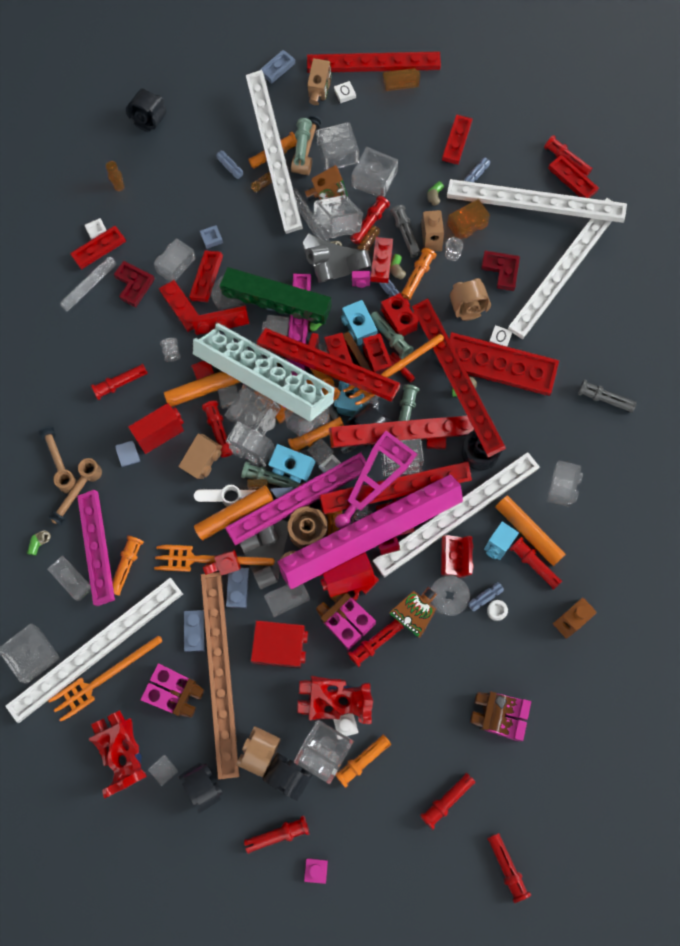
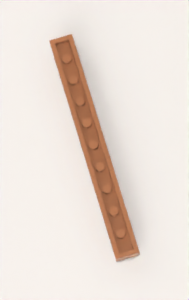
M220 572L207 575L201 574L217 772L218 780L240 777L239 766H236L238 750L222 575Z

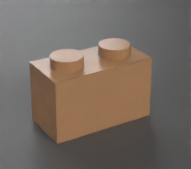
M197 434L178 467L197 479H204V477L210 474L213 462L220 457V450L223 446L203 434Z

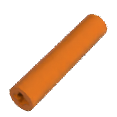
M221 371L165 391L164 395L167 403L173 407L240 383V381Z
M265 485L194 525L195 531L203 541L230 524L274 501L273 496Z
M508 495L496 505L495 508L552 566L556 565L566 555Z

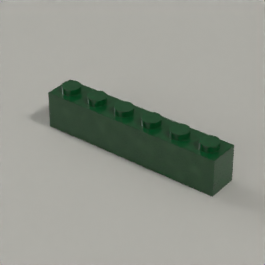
M227 267L220 283L222 295L229 299H239L246 304H256L263 309L269 308L280 314L286 313L297 319L309 320L314 324L320 323L325 325L332 307L331 297L229 267Z

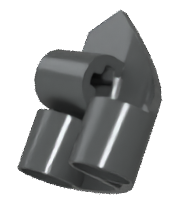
M309 233L302 241L306 258L313 265L318 283L350 275L352 271H361L372 267L367 250L333 244Z
M283 519L240 543L245 557L273 558L275 560L273 566L250 565L260 590L278 582L280 568L277 561L283 556L288 535V522Z

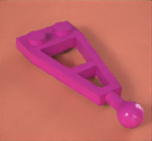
M385 431L374 445L348 499L351 505L344 514H339L335 518L336 527L342 529L350 525V518L357 508L362 511L408 469L418 454ZM379 451L400 465L381 485L367 476ZM365 481L375 490L360 503L356 498Z

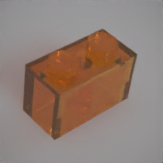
M478 199L449 214L447 225L458 240L468 238L473 232L482 230L488 225L490 214Z

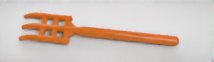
M438 334L385 370L381 375L387 378L443 341V335ZM350 385L346 389H343V392H348L356 387ZM358 388L359 390L350 395L349 398L358 397L363 393L365 397L355 403V405H360L375 395Z
M160 545L156 548L170 550L169 555L156 556L155 559L169 560L168 566L154 567V570L190 572V566L194 562L212 563L216 562L215 556H195L192 553L193 546ZM174 550H178V556H174ZM183 550H187V556H183ZM237 557L240 565L273 566L275 563L273 558ZM173 560L177 561V566H173ZM182 561H186L185 567L181 566Z
M160 636L155 637L98 676L90 684L84 683L83 678H79L49 699L48 702L50 703L63 695L66 698V701L55 708L54 712L68 705L72 708L59 721L68 719L95 700L92 696L94 688L162 643V638ZM80 685V687L82 688V690L79 692L76 689V686ZM70 690L74 693L72 697L68 694ZM84 694L88 698L86 701H84L81 697ZM75 700H78L80 703L77 707L74 704Z

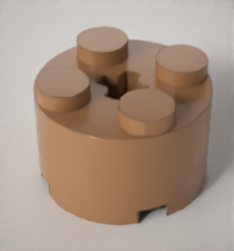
M476 278L464 283L457 282L453 285L449 298L457 318L461 317L464 321L473 320L480 317L481 312L484 310L487 312L490 309L491 302L481 279Z
M305 506L296 509L291 514L287 527L292 543L298 548L302 549L327 536V521L320 510ZM308 526L311 530L307 531L304 527Z
M254 726L243 746L244 754L240 755L236 766L257 776L264 777L281 739Z

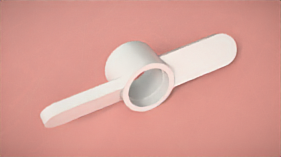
M227 485L223 489H198L194 493V498L199 502H223L228 507L256 490H239L235 485ZM228 491H235L238 494V498L235 501L229 502L225 500L224 495Z

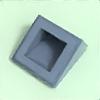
M134 441L115 446L122 467L140 462Z
M273 488L270 490L274 499H277L294 490V488Z

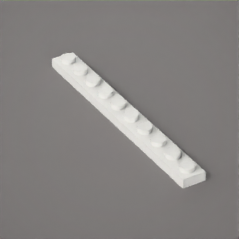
M260 70L246 75L284 230L287 234L303 229L264 73Z
M450 179L447 198L622 223H624L627 208L626 203Z
M590 219L510 324L508 330L513 331V334L524 339L612 221Z
M527 452L464 496L462 503L440 513L400 541V551L380 555L373 560V563L385 578L442 538V536L452 531L537 471L539 465Z
M169 578L7 704L6 708L15 721L20 723L182 596L183 593L174 581Z

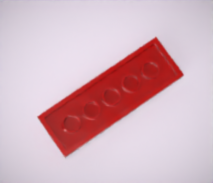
M451 332L450 341L468 375L547 396L551 395L559 360Z

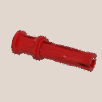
M551 136L546 142L544 149H549L555 154L556 158L563 155L586 177L593 170L592 167L569 151L566 144L563 145L556 140V136Z
M377 196L374 205L369 207L367 216L350 237L354 244L359 245L376 220H380L385 209L390 207V202L385 197Z
M142 363L112 379L107 377L105 381L97 385L92 384L91 387L97 399L100 400L102 396L108 393H115L117 388L148 373Z
M209 401L202 405V410L207 415V424L212 427L216 442L223 446L220 450L221 457H229L233 454V451L227 441V435L222 424L223 416L219 413L218 402Z
M522 537L509 548L510 551H514L521 558L522 563H528L553 590L562 582L535 555V550L530 549L523 542Z
M395 618L394 621L380 630L371 639L362 641L358 648L353 652L349 651L347 654L359 668L361 666L360 663L369 656H374L376 649L404 627Z
M465 773L439 801L434 800L432 802L433 805L424 814L421 813L419 815L421 819L433 830L435 828L434 825L443 816L446 817L448 815V809L476 783L472 777L470 778L468 773Z
M303 815L294 822H284L282 827L245 839L244 845L254 844L246 848L249 854L285 839L289 842L293 841L294 837L302 834L309 835L310 832Z
M500 833L487 838L505 875L504 883L508 885L514 897L512 899L513 903L530 897L531 893L526 890L522 881V874L516 871Z

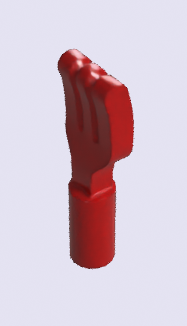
M395 352L389 355L392 366L402 360ZM403 367L399 370L410 383L415 380V376L407 368Z

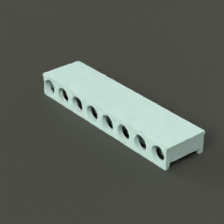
M219 323L216 324L214 330L199 340L197 338L193 340V354L310 422L334 403L335 388ZM219 330L223 331L226 337L224 335H221L219 333ZM233 338L237 339L239 342L235 343L233 341ZM248 346L251 347L254 350V352L249 351ZM262 354L266 355L268 359H263ZM277 363H280L283 368L277 367ZM291 371L296 372L298 375H292ZM306 380L312 381L313 385L307 384ZM321 388H325L329 393L324 395Z

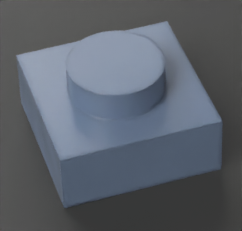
M217 225L200 231L206 249L223 243Z

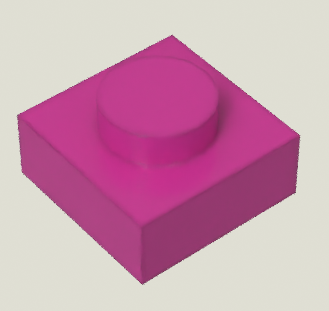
M352 271V286L359 288L370 286V271Z
M307 858L304 882L326 884L328 860Z

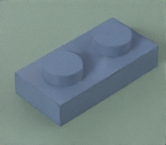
M282 50L260 70L263 71L265 79L272 84L295 64V59Z
M241 568L238 571L228 573L227 608L247 609L249 568Z
M204 610L184 611L185 652L205 651Z

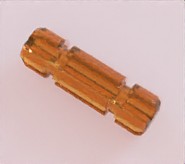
M270 171L260 177L259 181L256 180L251 183V188L255 193L260 191L261 187L264 188L272 183Z
M372 226L369 230L370 232L366 234L357 249L369 250L375 238L379 235L380 229Z

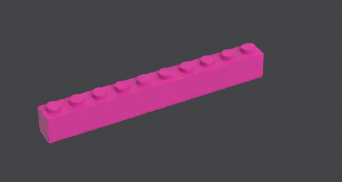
M450 474L277 561L283 579L289 588L293 589L462 503L461 485Z

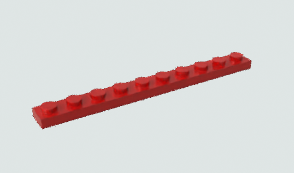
M427 298L412 306L429 341L438 334L443 335V341L432 348L487 456L490 457L506 449L429 299Z

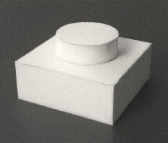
M352 713L340 716V720L333 719L339 739L358 733Z

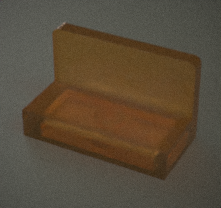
M413 68L384 72L383 78L386 91L419 87V70Z

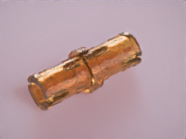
M109 161L106 164L108 178L112 182L114 189L121 191L125 187L122 181V173L118 170L116 162Z

